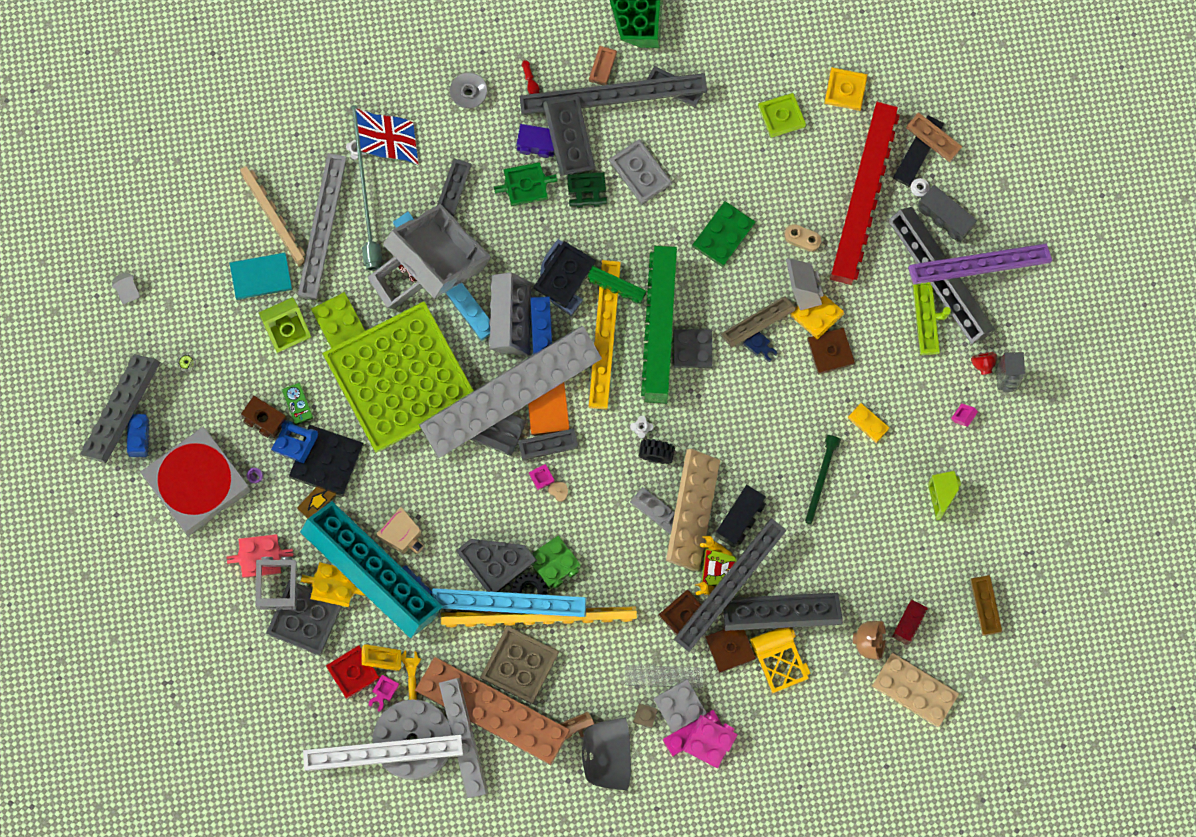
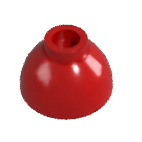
M995 352L977 354L972 356L971 362L977 370L981 371V375L990 374L996 365L997 354Z

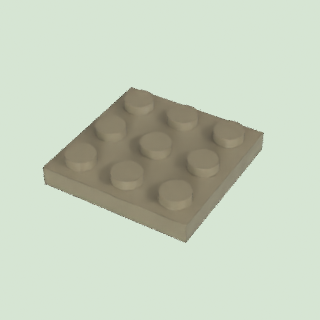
M506 626L480 679L533 705L559 651Z

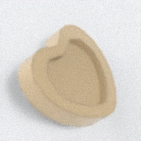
M555 482L549 486L548 492L550 495L555 496L558 502H563L567 498L568 488L563 482Z

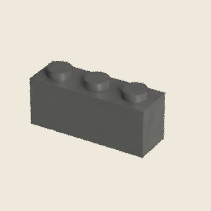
M935 185L919 200L917 206L923 215L931 217L935 225L939 228L943 227L948 231V235L952 239H957L960 242L975 227L977 222L973 216Z
M1004 352L996 367L998 390L1013 392L1014 389L1018 388L1025 376L1024 352Z

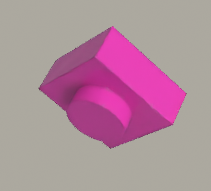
M961 403L951 419L957 424L968 427L978 411L975 407Z
M546 464L529 472V476L537 490L555 482Z

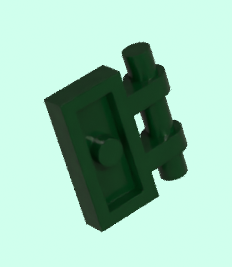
M605 172L567 175L568 195L576 194V199H569V207L577 206V208H583V206L591 205L600 207V205L607 204V197H599V193L606 192ZM593 193V198L582 199V194Z

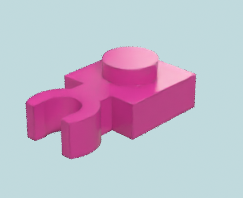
M381 675L372 691L376 694V697L369 701V707H372L373 703L378 702L380 704L378 712H381L384 708V700L391 701L399 684Z

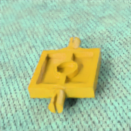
M319 562L314 577L303 574L300 582L312 584L310 599L349 607L350 599L354 594L365 596L334 565Z

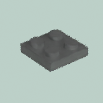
M674 329V368H712V329Z

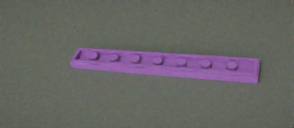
M1046 243L911 264L908 269L913 285L1047 264L1051 263L1052 257Z

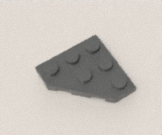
M470 539L456 550L487 592H499L537 562V559L527 546L521 544Z

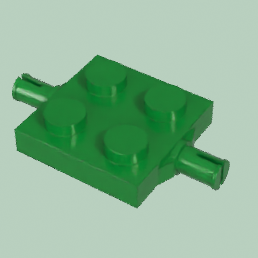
M538 162L503 169L505 176L504 184L493 187L495 194L506 192L512 207L547 200V184L558 182L556 174L545 176L541 163Z

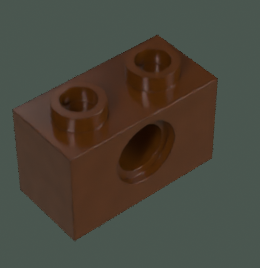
M256 396L251 398L241 413L242 419H244L243 423L251 428L255 426L259 429V433L266 438L271 436L275 439L282 429V423L287 420L286 415ZM262 415L268 416L265 422H259L258 418Z

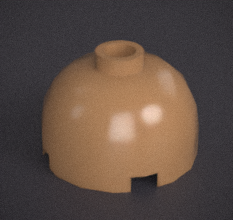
M867 621L858 628L857 633L853 634V644L856 645L857 651L863 657L877 660L883 657L886 640H883L882 635L886 634L884 622Z

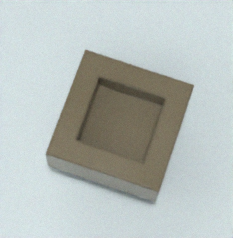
M639 703L633 723L652 729L658 709Z

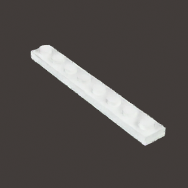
M461 735L303 750L305 771L463 756Z

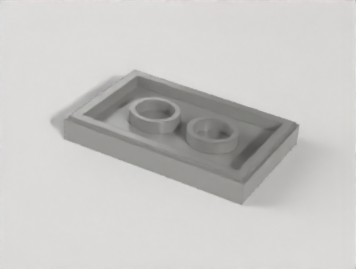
M640 139L609 159L610 164L641 205L672 185V181Z

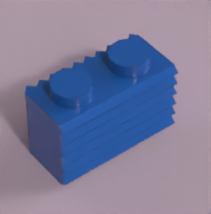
M133 414L128 422L127 453L129 457L149 456L148 430L150 421L145 414Z

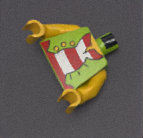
M702 536V538L706 539V544L700 543V547H708V549L705 550L702 582L695 584V586L700 587L701 591L695 593L696 595H709L736 562V557L723 545L713 541L711 536Z

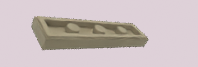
M784 296L721 333L722 338L732 348L796 310L795 306Z

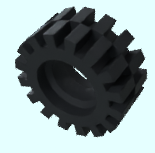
M643 439L641 440L638 456L645 461L669 464L673 462L675 446L661 440Z
M522 574L513 583L512 593L522 594L524 586L533 585L536 587L538 595H547L546 583L537 574Z

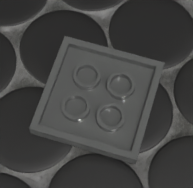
M290 580L282 598H290ZM297 583L296 610H276L266 635L321 656L342 606L310 599L312 589Z

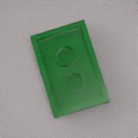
M724 201L692 244V247L721 267H724L756 222Z

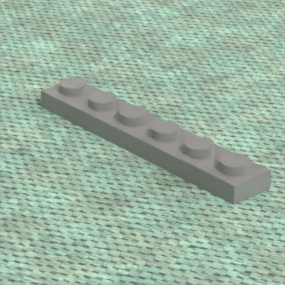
M460 678L440 682L439 686L452 736H462L463 756H457L467 798L487 794L488 790Z

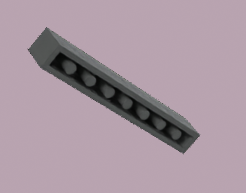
M913 207L900 209L888 220L917 264L947 259ZM960 277L930 282L945 306L951 309V315L971 344L984 340L995 331V328Z

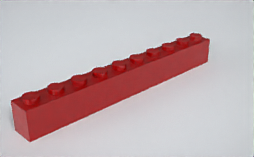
M876 101L830 280L852 285L853 280L858 279L860 269H857L858 262L862 263L864 252L861 251L862 245L867 244L869 234H865L867 227L871 228L873 217L870 216L871 210L875 211L878 200L875 199V195L880 193L882 182H879L880 175L884 176L887 165H883L884 160L889 159L891 148H888L889 141L893 142L896 131L892 130L893 125L898 124L900 114H897L898 107Z

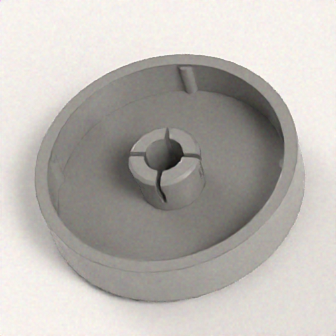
M405 700L392 705L380 716L374 728L373 743L408 740V737L410 738L414 735H417L418 739L452 736L449 722L438 708L421 700ZM449 757L382 763V765L388 772L401 779L421 780L437 773L445 765Z

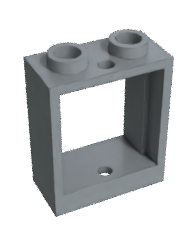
M395 257L368 276L373 287L389 309H396L424 288L417 282L397 298L394 296L383 278L401 265Z
M261 557V560H256L255 606L257 610H296V560H293L292 557H281V560H273V557ZM262 567H291L290 598H262Z

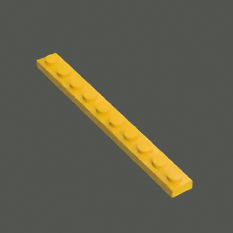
M636 606L586 608V617L492 611L441 612V625L446 627H456L457 624L473 627L483 623L485 626H495L496 623L515 625L516 622H523L525 625H533L535 622L554 624L555 621L570 624L578 620H582L583 623H592L594 620L612 622L613 619L630 622L633 619H637Z

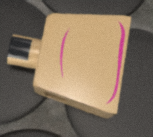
M402 507L396 511L376 534L380 541L402 554L409 548L416 554H419L425 546L418 540L421 530Z

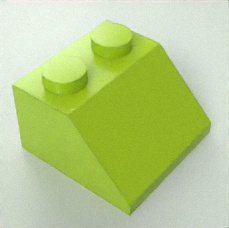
M293 297L258 312L276 353L311 338L301 311Z
M955 471L932 475L928 482L937 521L941 520L959 491V487H961L960 477L956 476Z

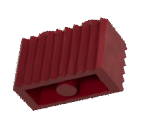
M910 600L892 638L905 645H910L928 608L914 600Z

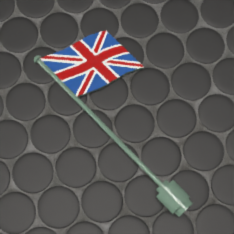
M352 105L350 109L353 111L369 241L362 247L363 263L366 266V270L374 271L378 270L383 262L381 246L372 241L361 152L379 158L406 161L419 166L413 122L409 120L373 114L358 109L356 105Z

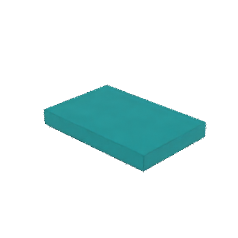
M285 252L229 262L236 300L292 290Z

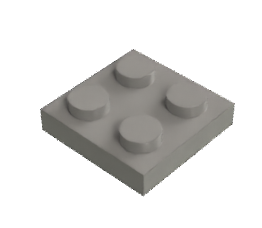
M688 679L653 698L672 733L695 721L700 715L704 716L707 714Z

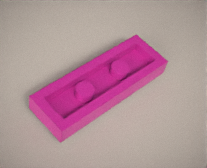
M714 710L704 715V717L710 715L718 719L717 724L723 726ZM698 719L663 739L672 757L683 751L682 749Z

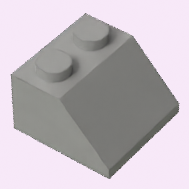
M791 258L786 259L792 290L799 309L804 310L822 305L821 297L824 294L821 285L818 286L817 283L821 281L818 270L814 271L810 263Z

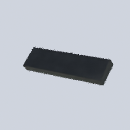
M927 115L926 118L939 129L943 128V122ZM916 136L893 179L910 187L931 147Z

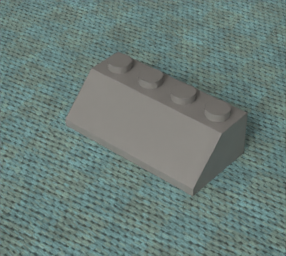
M512 272L492 275L490 286L491 319L489 322L490 349L502 354L530 355L531 282Z

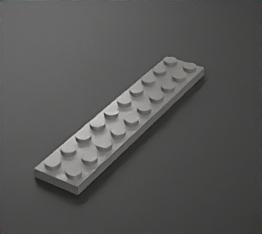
M580 326L418 425L437 457L440 458L602 358L584 326Z

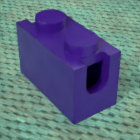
M520 124L516 144L517 151L524 155L538 154L542 158L554 157L555 151L549 128Z

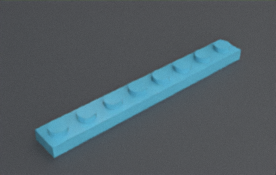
M406 212L393 221V225L397 228L408 221L414 220L409 212ZM463 283L445 292L481 341L490 336V319Z
M432 589V597L443 606L442 609L586 617L587 597Z

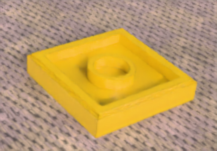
M831 67L824 104L861 111L868 74Z

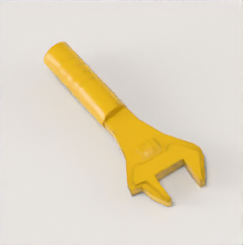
M405 650L401 655V660L408 672L409 700H417L415 673L421 658H418L416 651H414V658H406L407 651Z

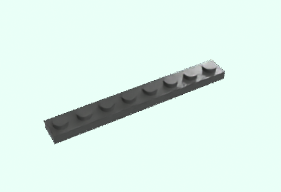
M770 518L673 640L690 652L787 530Z

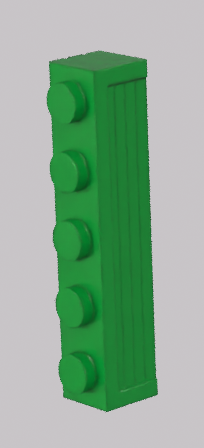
M592 266L588 274L587 280L590 283H596L603 289L607 288L614 294L618 293L625 299L629 298L633 303L641 304L646 295V290Z

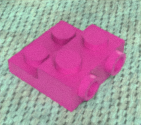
M700 715L682 750L718 769L726 752L730 751L737 734L734 733L735 728L725 723L723 726L717 724L718 719L710 715L706 717Z

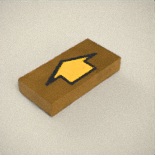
M316 487L297 507V510L308 519L330 503L336 494Z

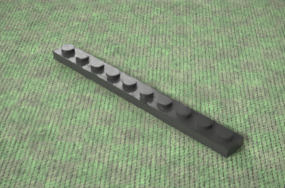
M705 73L521 95L519 97L521 114L523 116L545 113L544 102L578 96L581 108L702 94L707 93Z

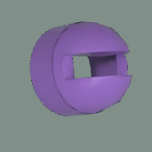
M251 468L247 472V479L251 483H259L263 479V472L258 468ZM254 471L259 476V479L252 474Z

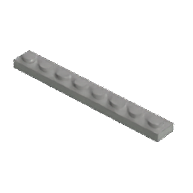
M329 153L327 155L298 291V297L317 300L347 160L346 156Z

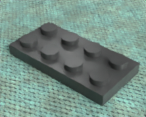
M574 96L544 102L543 105L560 176L594 170L595 164L579 97Z

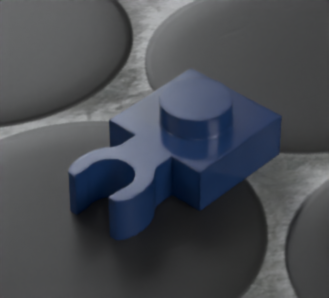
M760 332L743 342V345L756 356L762 353L768 362L772 360L768 357V353L777 355L775 349L768 347L770 340Z

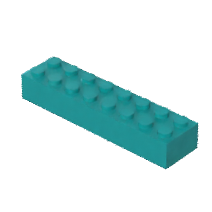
M333 501L306 520L300 533L410 639L435 620L443 606Z

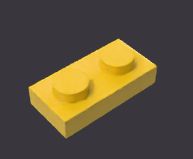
M862 403L848 416V419L875 443L889 430V427Z
M364 644L362 647V665L399 671L401 669V650Z

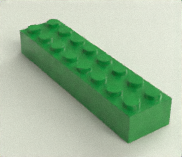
M654 245V252L650 251L649 268L652 270H649L648 287L651 288L647 290L646 305L650 306L646 307L645 323H649V325L645 324L644 341H648V343H644L643 359L647 361H643L642 378L646 379L642 380L641 396H644V402L667 404L677 257V247Z

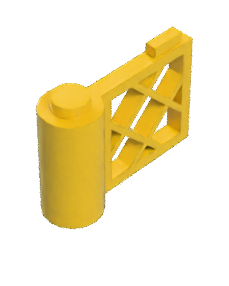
M792 627L776 628L750 639L752 648L759 660L772 693L809 679L807 675L811 674L807 663L803 664L793 640L796 635ZM792 649L794 654L792 662L781 658L784 650ZM781 652L780 655H779V657H777V656L774 655V654H777V653ZM771 656L778 660L772 670L766 667L763 659ZM780 661L790 665L786 675L776 671ZM792 667L800 669L803 677L799 679L789 677ZM774 674L785 677L783 684L777 688L774 687L772 682Z

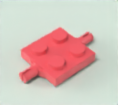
M277 534L238 539V555L227 556V564L239 563L243 578L255 577L256 560H261V557H273V560H281V557H293L294 555L291 553L293 548L281 550ZM262 567V576L282 574L281 567Z

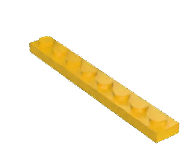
M602 260L601 270L619 278L621 262ZM599 287L594 346L602 359L592 365L588 408L608 410L618 293L614 294L609 289Z

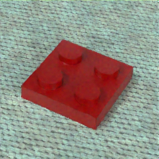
M359 645L326 665L346 700L380 679L373 667L362 665V649Z

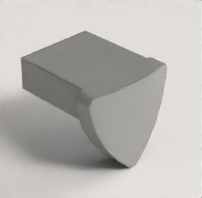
M128 273L117 275L112 282V287L116 288L122 304L140 298L133 282L134 276Z

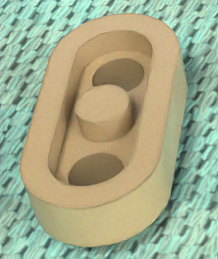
M796 224L788 226L785 230L784 237L789 244L810 252L816 251L820 247L821 237L814 231ZM796 231L798 235L793 236L791 232ZM813 238L815 242L811 243L808 239Z

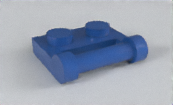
M285 420L282 423V430L271 450L276 454L304 463L318 437V432L314 429L308 430L294 425L293 422ZM294 432L305 436V442L290 437V433Z

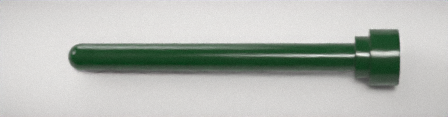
M826 435L824 443L827 449L805 519L807 524H812L833 452L839 447L841 442L839 437L833 435Z

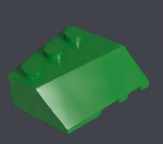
M610 0L621 41L640 48H660L663 0Z

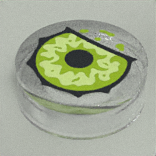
M183 353L177 358V367L181 372L190 373L196 368V360L192 354Z

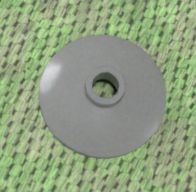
M463 73L452 81L450 95L456 105L466 109L475 108L484 102L487 96V85L479 75ZM466 91H471V92H472V94L469 95V96L466 95L465 93H466Z

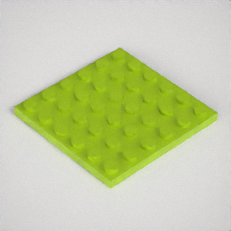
M425 301L322 353L375 453L420 431L421 428L418 424L473 392L470 383Z

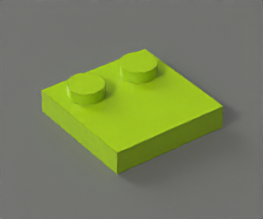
M794 93L758 103V109L770 138L806 127Z

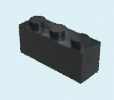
M746 484L717 529L715 537L733 548L737 544L741 545L746 538L745 531L747 528L751 529L756 522L754 517L757 512L762 513L767 505L765 503L766 496Z

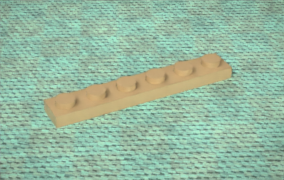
M244 166L240 169L243 179L294 261L300 267L305 263L303 257L306 255L303 249L295 245L294 241L296 239L291 231L287 232L284 227L286 222L281 215L278 217L275 213L277 208L272 200H267V192L263 185L259 186L256 180L258 178L253 170L249 171L247 166Z

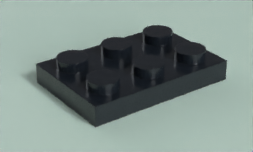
M564 241L534 285V290L546 297H550L552 301L566 308L588 276L592 266L596 264V260Z

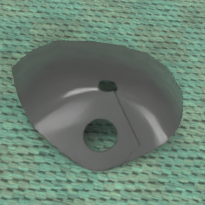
M626 717L596 723L585 730L582 743V762L585 778L589 783L599 787L628 791L631 776V750ZM584 749H586L587 752L586 761L584 758ZM590 753L593 754L592 760H590Z

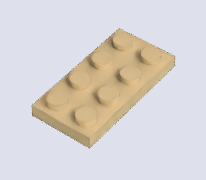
M891 653L871 686L938 728L959 695L956 691L894 653Z

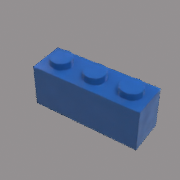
M550 297L531 298L533 355L552 344Z

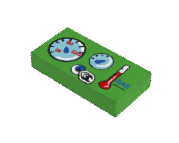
M300 383L282 389L295 425L313 419Z

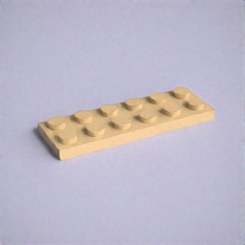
M694 449L686 450L666 561L692 571H700L704 548L700 547V543H705L706 540L702 536L707 535L720 460Z

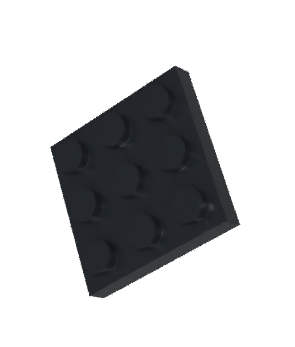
M309 424L308 430H316L318 437L305 462L301 463L295 460L289 478L344 497L364 443Z

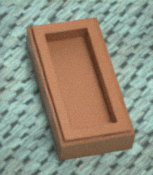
M599 46L589 82L607 85L617 50Z

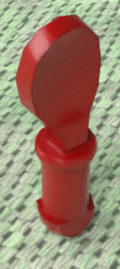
M523 60L521 66L524 70L525 80H528V93H540L538 84L533 80L534 76L532 75L530 62Z

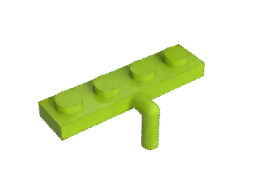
M912 282L920 355L939 354L936 320H946L951 309L945 307L942 312L935 313L933 287L930 282L915 285Z

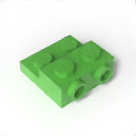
M559 535L532 553L537 559V562L532 567L539 577L543 578L548 589L552 587L556 589L564 583L563 580L566 577L572 578L580 572L578 570L581 568L580 563Z

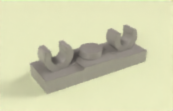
M642 487L630 503L671 535L675 512Z

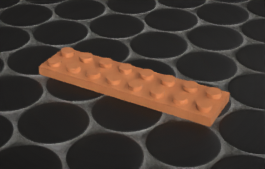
M436 657L433 658L415 689L418 694L445 708L439 683L460 678L470 722L549 765L553 763L570 733L569 729Z

